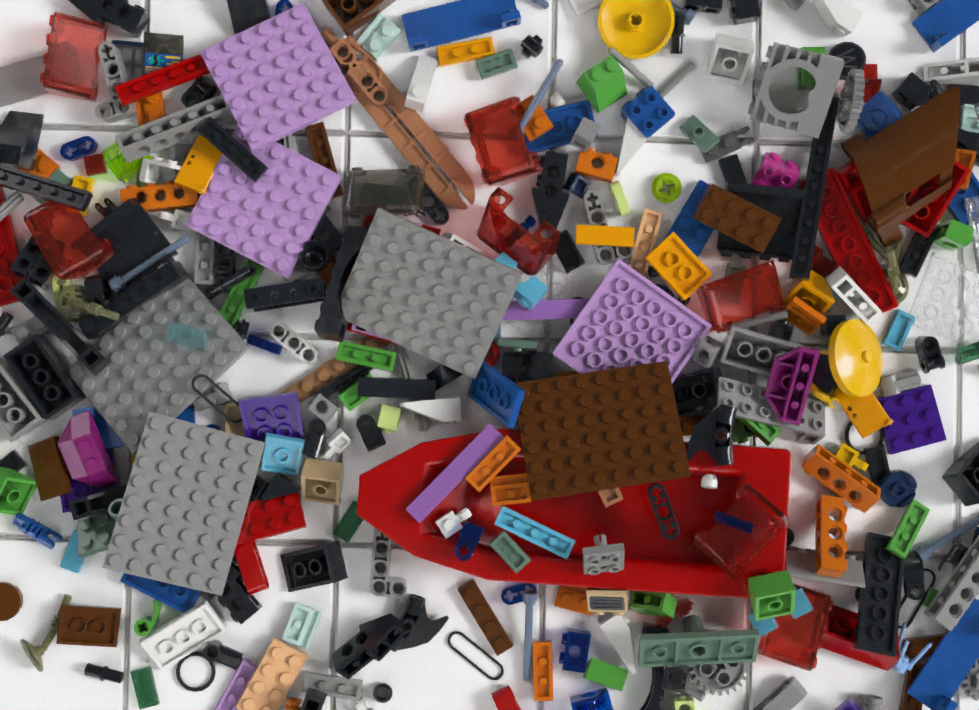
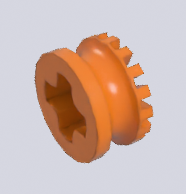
M286 697L285 701L287 704L284 706V709L300 710V704L303 703V699Z

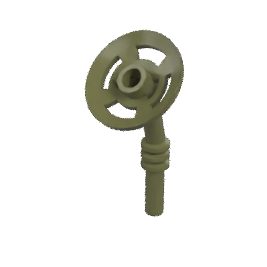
M853 208L871 247L888 261L886 249L873 237L874 234L870 233L871 229L868 230L869 226L865 225L857 210ZM903 238L894 247L898 264L904 246Z
M888 247L886 249L887 269L882 271L890 276V278L886 279L894 296L898 293L902 294L896 300L900 304L907 297L909 284L907 278L900 272L894 248ZM898 276L902 279V281H903V283H904V287H902V283H901L900 279L898 278Z
M83 285L67 286L57 297V310L70 322L80 323L90 315L104 316L113 320H118L120 317L119 313L105 309L102 305L97 304V302L87 303L86 295L75 292V289L86 292ZM68 292L70 297L67 300V305H62V299ZM76 295H80L84 299L76 298ZM70 308L78 309V312H74ZM68 311L73 315H79V318H73L65 312Z
M65 594L61 604H70L72 596ZM60 608L57 615H54L55 619L52 620L53 623L50 625L52 628L40 646H33L25 639L20 640L26 655L39 672L44 671L41 656L44 655V652L58 633Z

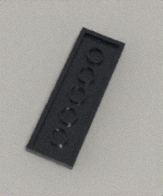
M868 532L866 533L863 559L865 588L860 587L854 649L896 657L905 559L886 549L891 539L890 536Z

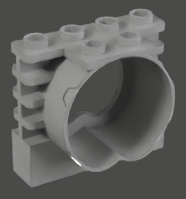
M774 41L773 46H768L765 56L768 57L767 61H763L759 71L761 79L756 81L753 95L756 96L754 103H750L747 114H750V120L760 121L764 124L768 123L787 130H794L795 133L819 138L845 61L843 58L823 53L819 54ZM789 67H800L807 70L813 75L816 82L815 87L808 93V107L795 112L778 110L769 98V85L773 77L781 70Z

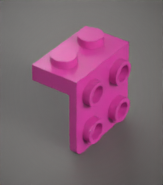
M765 152L762 157V163L750 184L793 188L800 176V168L793 161L788 160L787 162L781 159V156L777 153Z

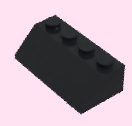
M529 350L528 354H524L522 365H526L525 372L520 374L519 382L548 378L553 354Z

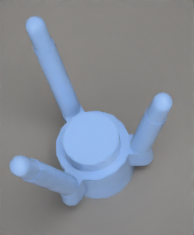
M903 622L899 634V651L907 625L906 622ZM906 640L899 653V660L892 668L903 674L906 669L911 671L913 665L927 652L932 643H928L909 662L910 658L904 655L909 641Z

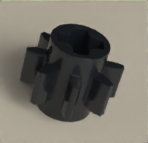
M537 34L534 37L528 35L520 45L523 48L522 54L528 59L530 56L538 57L544 49L541 45L543 39Z

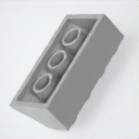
M732 325L722 344L724 347L719 360L724 364L769 376L774 358L799 346L808 347Z
M0 358V430L12 443L34 431L47 420L4 358Z
M787 545L785 571L788 570L790 577L865 588L862 561L856 559L855 555L845 554V560L848 562L847 570L839 578L815 574V549L806 548V551L798 550L799 547ZM829 552L831 556L835 557L832 552Z

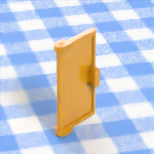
M198 135L174 183L205 195L206 189L213 177V171L223 153L206 138Z
M839 387L835 389L834 397L839 400L838 403L862 439L893 423V420L890 419L873 392L868 396L851 397L845 394Z

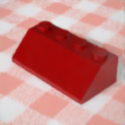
M955 161L952 170L951 188L900 224L928 238L971 169ZM939 175L909 192L905 198L906 204L911 206L937 190Z
M825 602L815 629V646L889 671L899 660V631L896 657L854 649L858 613Z

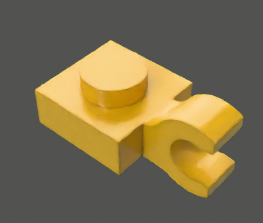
M841 443L834 454L850 467L855 466L861 471H866L869 464L857 458L860 452L845 443Z

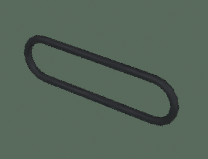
M199 374L193 378L191 386L196 393L230 422L239 423L242 421V417L239 420H233L196 389L194 382L197 378L204 377L239 407V403L208 376Z
M924 568V571L932 574L933 580L907 623L906 628L911 625L925 600L929 588L933 587L936 575L931 569ZM906 595L904 596L903 600L901 601L900 609H901V607L903 606L904 602H905L906 599H907V596H906Z
M454 631L448 636L447 642L450 648L488 679L499 680L503 676V666L460 631ZM454 634L463 636L501 668L500 675L495 678L489 676L452 646L450 642L451 637Z

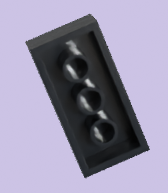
M34 334L3 355L46 420H55L86 399L44 335Z

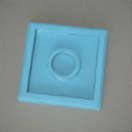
M266 433L260 470L299 477L305 439Z

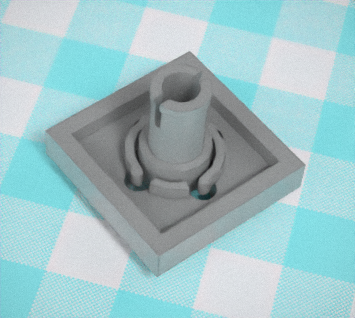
M601 534V542L599 535L594 536L595 546L583 548L584 574L597 575L601 572L615 573L624 570V544L607 545L606 535Z

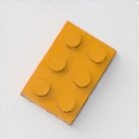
M672 232L644 258L683 301L712 275L709 269L675 232Z

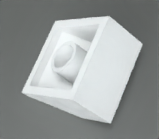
M717 32L711 49L706 77L743 85L754 54V40Z

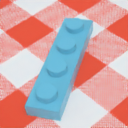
M502 506L494 523L565 559L568 558L575 543V540L505 506Z

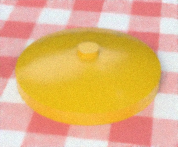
M603 0L598 12L597 25L600 37L608 49L614 47L626 59L641 60L655 55L666 45L672 35L675 18L670 0Z
M851 319L842 321L833 330L829 341L828 358L832 376L838 387L845 394L851 397L868 396L877 388L882 376L883 358L878 338L872 328L862 320Z

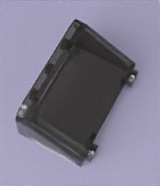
M409 165L408 169L363 170L362 167H353L352 171H348L344 216L350 219H360V216L364 218L375 216L377 209L381 208L395 215L426 217L425 171L419 169L418 165Z

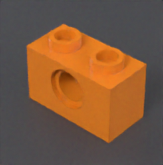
M591 147L587 153L580 150L574 173L611 183L618 158L609 152L598 153L596 149ZM598 160L602 166L594 168L591 162Z

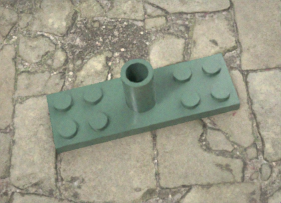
M123 499L114 500L109 505L107 512L78 520V555L81 558L108 550Z
M690 615L682 621L684 632L640 634L638 665L641 668L756 662L760 633L758 629L704 631L701 618L696 615Z

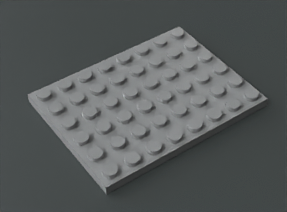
M378 208L343 290L342 309L346 321L475 379L523 273L384 209Z
M188 278L175 288L136 309L94 344L111 362L97 376L90 372L79 360L67 372L133 454H137L149 412L176 418L200 396L191 386L195 376L204 374L215 382L251 348L194 282ZM199 377L195 380L194 385L197 390L203 393L212 383L204 377Z
M149 412L102 568L222 596L265 442Z

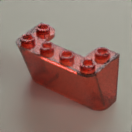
M55 11L54 15L51 14L49 18V26L52 27L51 33H48L46 37L48 51L43 56L45 70L40 74V83L43 84L44 89L51 95L96 103L99 87L96 79L100 60L98 47L102 42L106 41L108 28L103 24Z
M513 96L465 114L464 123L470 133V142L476 152L475 158L482 171V180L490 186H505L542 170L537 152L528 151L517 116L522 117L524 111L519 97Z
M497 187L488 199L477 229V237L498 254L504 252L518 263L517 268L525 274L536 275L557 252L560 231L544 221L531 234L503 211L514 198L500 187ZM501 196L505 198L503 204H500ZM543 230H549L552 236L550 238H543L540 233Z
M793 582L797 590L803 589L814 609L796 619L793 618L792 614L775 617L779 627L767 633V635L761 636L757 653L803 670L811 671L817 665L816 655L817 651L822 647L823 639L821 637L823 630L825 631L828 625L826 618L828 611L830 612L833 607V600H831L830 595L822 590Z

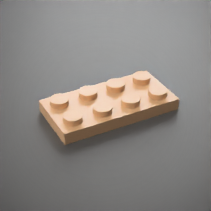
M273 637L237 702L236 708L239 710H279L305 663L308 653Z

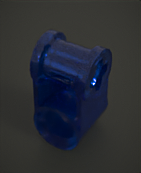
M465 521L455 547V555L460 561L471 559L484 531L483 527ZM464 546L467 547L469 554L461 556L459 549H463Z

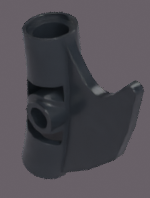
M720 404L718 408L709 413L694 427L688 443V461L699 450H704L712 457L716 466L734 464L733 430L737 408ZM723 432L725 437L720 439L717 437V433Z
M410 594L399 617L404 623L406 634L391 650L396 652L397 650L413 648L428 643L442 629L449 617L446 615L436 620L430 619L426 612V599L416 594ZM409 622L412 626H407L406 623Z

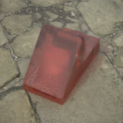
M865 64L863 69L865 74L864 103L869 101L880 90L882 79H877L878 64Z

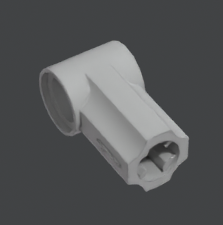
M917 370L881 377L880 385L883 396L896 395L901 393V391L921 386V378Z
M227 382L218 384V386H220L226 393H228L232 397ZM215 386L202 393L217 406L231 401ZM201 396L193 402L197 412L212 407Z

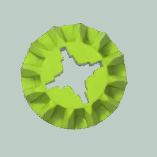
M659 174L652 182V195L657 201L664 204L672 203L681 194V182L674 174ZM663 182L666 186L673 185L669 189V195L666 191L659 192L663 188Z

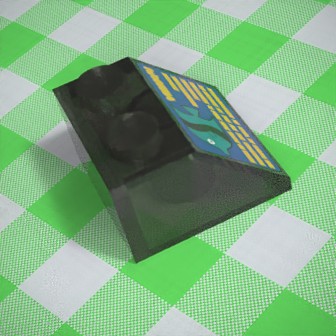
M144 32L143 75L183 61L184 35Z

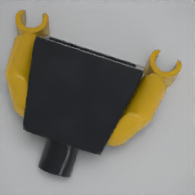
M828 349L820 351L810 392L813 396L825 402L827 407L834 409L830 403L832 400L839 402L837 398L832 397L837 384L830 370Z

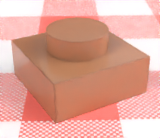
M619 488L598 491L605 507L624 499Z

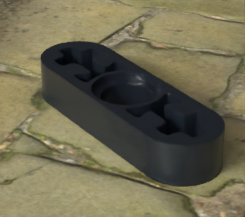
M421 178L411 179L408 184L410 193L435 224L445 225L449 221L447 209ZM415 182L417 184H422L420 187L423 192H425L426 190L428 191L427 193H424L420 199L418 198V196L421 195L420 192L417 189L414 191L412 190L414 188L413 184ZM428 196L434 199V204L431 207H427L423 203L424 199ZM437 205H439L440 207H438L437 210L441 214L445 213V220H436V218L438 217L436 212L433 211L432 213H430L429 211L434 210L437 207Z
M653 483L647 488V495L660 532L668 540L676 539L680 529L666 489L659 483ZM654 487L662 490L659 496L661 500L665 498L666 502L654 504V502H658L657 497L651 495ZM660 506L668 507L669 513L667 516L660 517L658 515V508ZM672 517V521L668 522L672 528L675 527V530L672 531L673 535L665 533L667 525L665 522L661 524V521L669 520Z

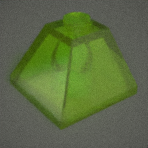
M117 142L102 151L106 164L116 179L122 183H126L140 173L143 158L151 160L152 157L149 154L126 163Z

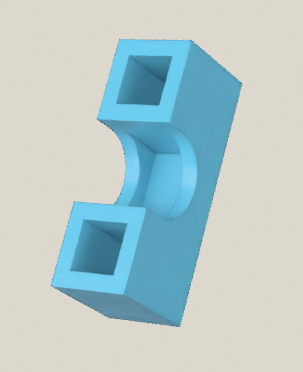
M504 252L495 259V261L515 270L517 269L518 263ZM532 275L529 280L519 282L513 297L518 300L522 307L532 310L546 295L548 287Z
M796 587L795 612L792 614L794 619L814 609L803 589L797 590ZM750 609L752 613L748 615V618L754 629L759 630L760 637L779 627L775 617L755 621L753 611Z

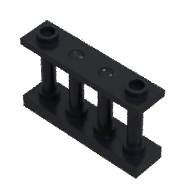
M322 278L245 289L246 309L254 308V312L323 302L326 297L327 285L322 281Z

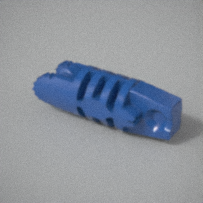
M18 513L14 517L12 523L14 526L49 549L54 548L55 543L60 542L62 539L60 534L49 527H45L44 524H41L34 518H30L22 513Z

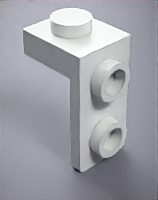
M152 156L151 160L143 158L139 181L156 183L158 185L161 166L180 170L181 166H177V161L168 159L164 163L163 158Z

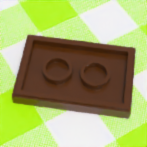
M53 436L27 446L41 502L72 492L66 463L57 444L59 436Z
M61 604L56 644L117 648L122 608Z

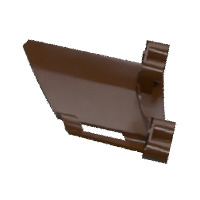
M950 87L866 141L859 133H856L840 144L847 157L851 159V162L855 163L872 211L871 215L866 217V221L885 248L903 238L898 227L900 223L951 188L959 125L960 87ZM939 175L937 190L911 206L906 204L905 198L909 192Z

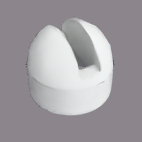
M558 91L550 98V103L554 108L566 104Z
M713 474L704 475L701 480V487L717 489L718 482L716 476Z

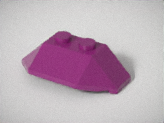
M799 346L774 358L764 396L780 422L800 426L820 350Z
M89 410L70 417L57 444L72 479L100 489L118 483L119 478L91 411Z

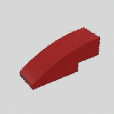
M849 161L837 168L836 172L852 207L857 210L863 222L867 223L866 217L872 213L856 165L854 162Z

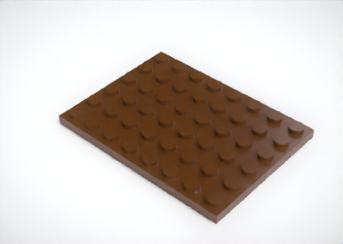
M667 361L515 383L525 390L517 420L531 501L682 479L691 476Z

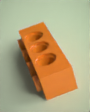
M165 181L164 185L147 183L145 187L128 185L126 189H120L121 204L131 198H136L139 202L140 196L145 194L146 200L140 204L147 213L194 208L201 196L196 190L176 184L174 181ZM184 190V196L178 199V191ZM161 192H165V198L159 201L158 195Z
M817 444L804 457L801 468L808 475H812L819 480L823 486L834 491L838 497L848 501L855 509L865 513L880 500L881 488L820 444Z
M821 494L815 502V574L839 578L847 570L848 562L845 560V553L847 551V542L845 541L847 506L844 505V498ZM829 552H832L835 557L831 556Z

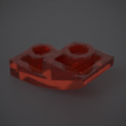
M815 245L811 270L826 278L837 269L838 264L825 257L823 249Z
M688 598L677 601L675 614L680 618L683 615H688L694 603ZM656 616L654 620L663 627L670 624L673 618Z

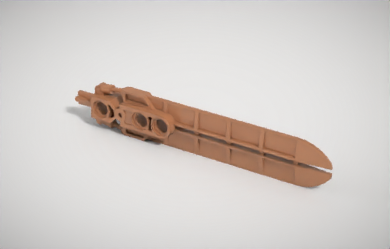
M330 28L325 29L321 35L331 47L329 50L335 61L343 69L348 70L343 75L356 99L435 195L452 208L468 209L469 207L452 188L455 185L467 201L473 205L475 202V189L468 173L415 110L404 107L406 98L386 76L375 60L361 48V45L352 36L343 37L339 40ZM347 50L348 54L346 56H339L340 51ZM355 51H360L364 55L363 60L357 61L358 57ZM371 79V85L364 86V80ZM379 93L384 94V98L381 101L375 100V96ZM387 105H389V107L397 115L396 118H394V116L386 108ZM399 120H401L403 124L408 128V130L413 134V136L415 137L414 140L399 124ZM417 142H419L427 151V153L432 157V162L418 147V145L416 144ZM436 163L451 180L450 184L434 166Z

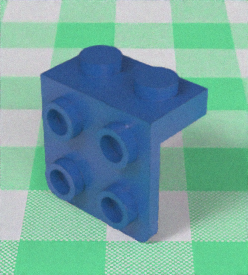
M652 85L648 89L643 88L637 93V98L632 102L631 100L626 102L621 107L623 110L620 114L624 120L628 117L645 138L651 137L675 116L673 109Z

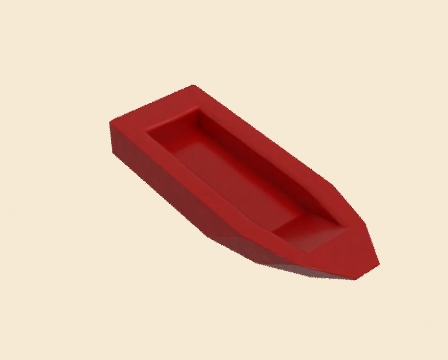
M497 429L504 437L508 435L521 450L496 476L526 473L519 430ZM481 432L421 442L359 475L357 515L415 557L485 580L750 599L748 578L756 575L771 574L776 571H785L792 454L789 450L783 448L733 444L734 464L716 466L708 452L699 450L688 461L690 477L655 482L665 487L680 529L678 537L673 540H668L662 536L647 495V488L653 483L619 488L624 499L608 507L604 506L598 491L528 503L502 505L575 540L567 559L495 525V520L502 506H492L490 482L478 492L464 478L421 523L406 510ZM684 441L686 454L689 441ZM706 474L715 475L718 482L717 489L701 487L702 477ZM654 487V491L651 493V495L657 497L658 502H654L655 505L659 502H666L665 498L663 500L660 499L659 493L662 490ZM660 506L658 508V515L660 517L668 515L669 509L667 506ZM465 507L468 508L472 516L460 522L463 528L446 539L435 523V520L450 510L456 514ZM672 517L669 520L661 521V524L665 522L667 525L665 533L673 535L672 531L675 530V527L672 528L668 522L672 521ZM503 530L531 559L517 574L489 545ZM601 534L606 535L607 545L624 544V570L615 573L601 572L597 575L584 574L583 548L595 546L594 536L599 535L601 542Z

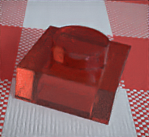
M100 153L83 157L87 176L91 177L108 173L104 154Z

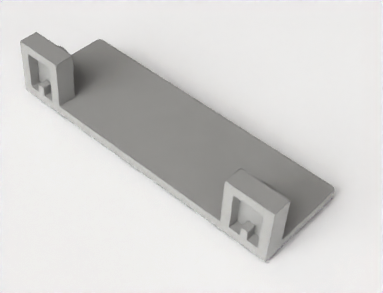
M68 41L48 46L49 54L0 67V107L84 84L75 47Z
M725 377L718 378L717 406L712 411L718 408L720 404L737 408V418L798 432L796 434V441L812 445L826 436L824 402L807 398L800 426L780 422L764 396L766 387Z

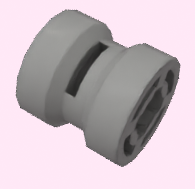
M863 694V702L865 704L861 709L880 710V706L883 705V698L872 694Z

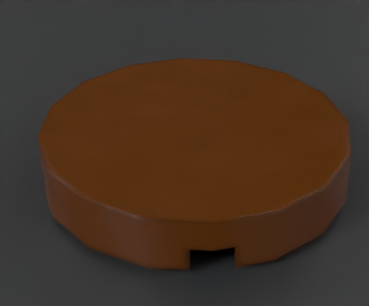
M0 582V621H7L15 617L20 608H22L23 595L17 586L9 582Z

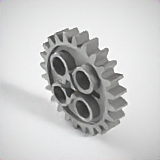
M850 69L843 84L844 88L840 93L838 122L840 131L844 133H852L855 130L857 119H859V114H861L863 109L865 74L862 69Z
M723 663L721 666L710 664V668L707 671H701L702 665H688L692 667L688 672L689 674H694L691 679L693 682L697 681L696 686H703L702 689L706 691L710 689L711 695H714L715 691H717L719 696L722 695V691L729 695V689L732 688L736 692V685L743 686L740 681L741 679L747 680L744 673H750L746 666L751 665V663ZM721 673H727L725 680H718Z

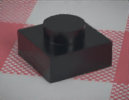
M256 474L251 495L261 500L269 482Z

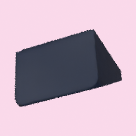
M571 172L563 189L583 199L592 182L578 173Z

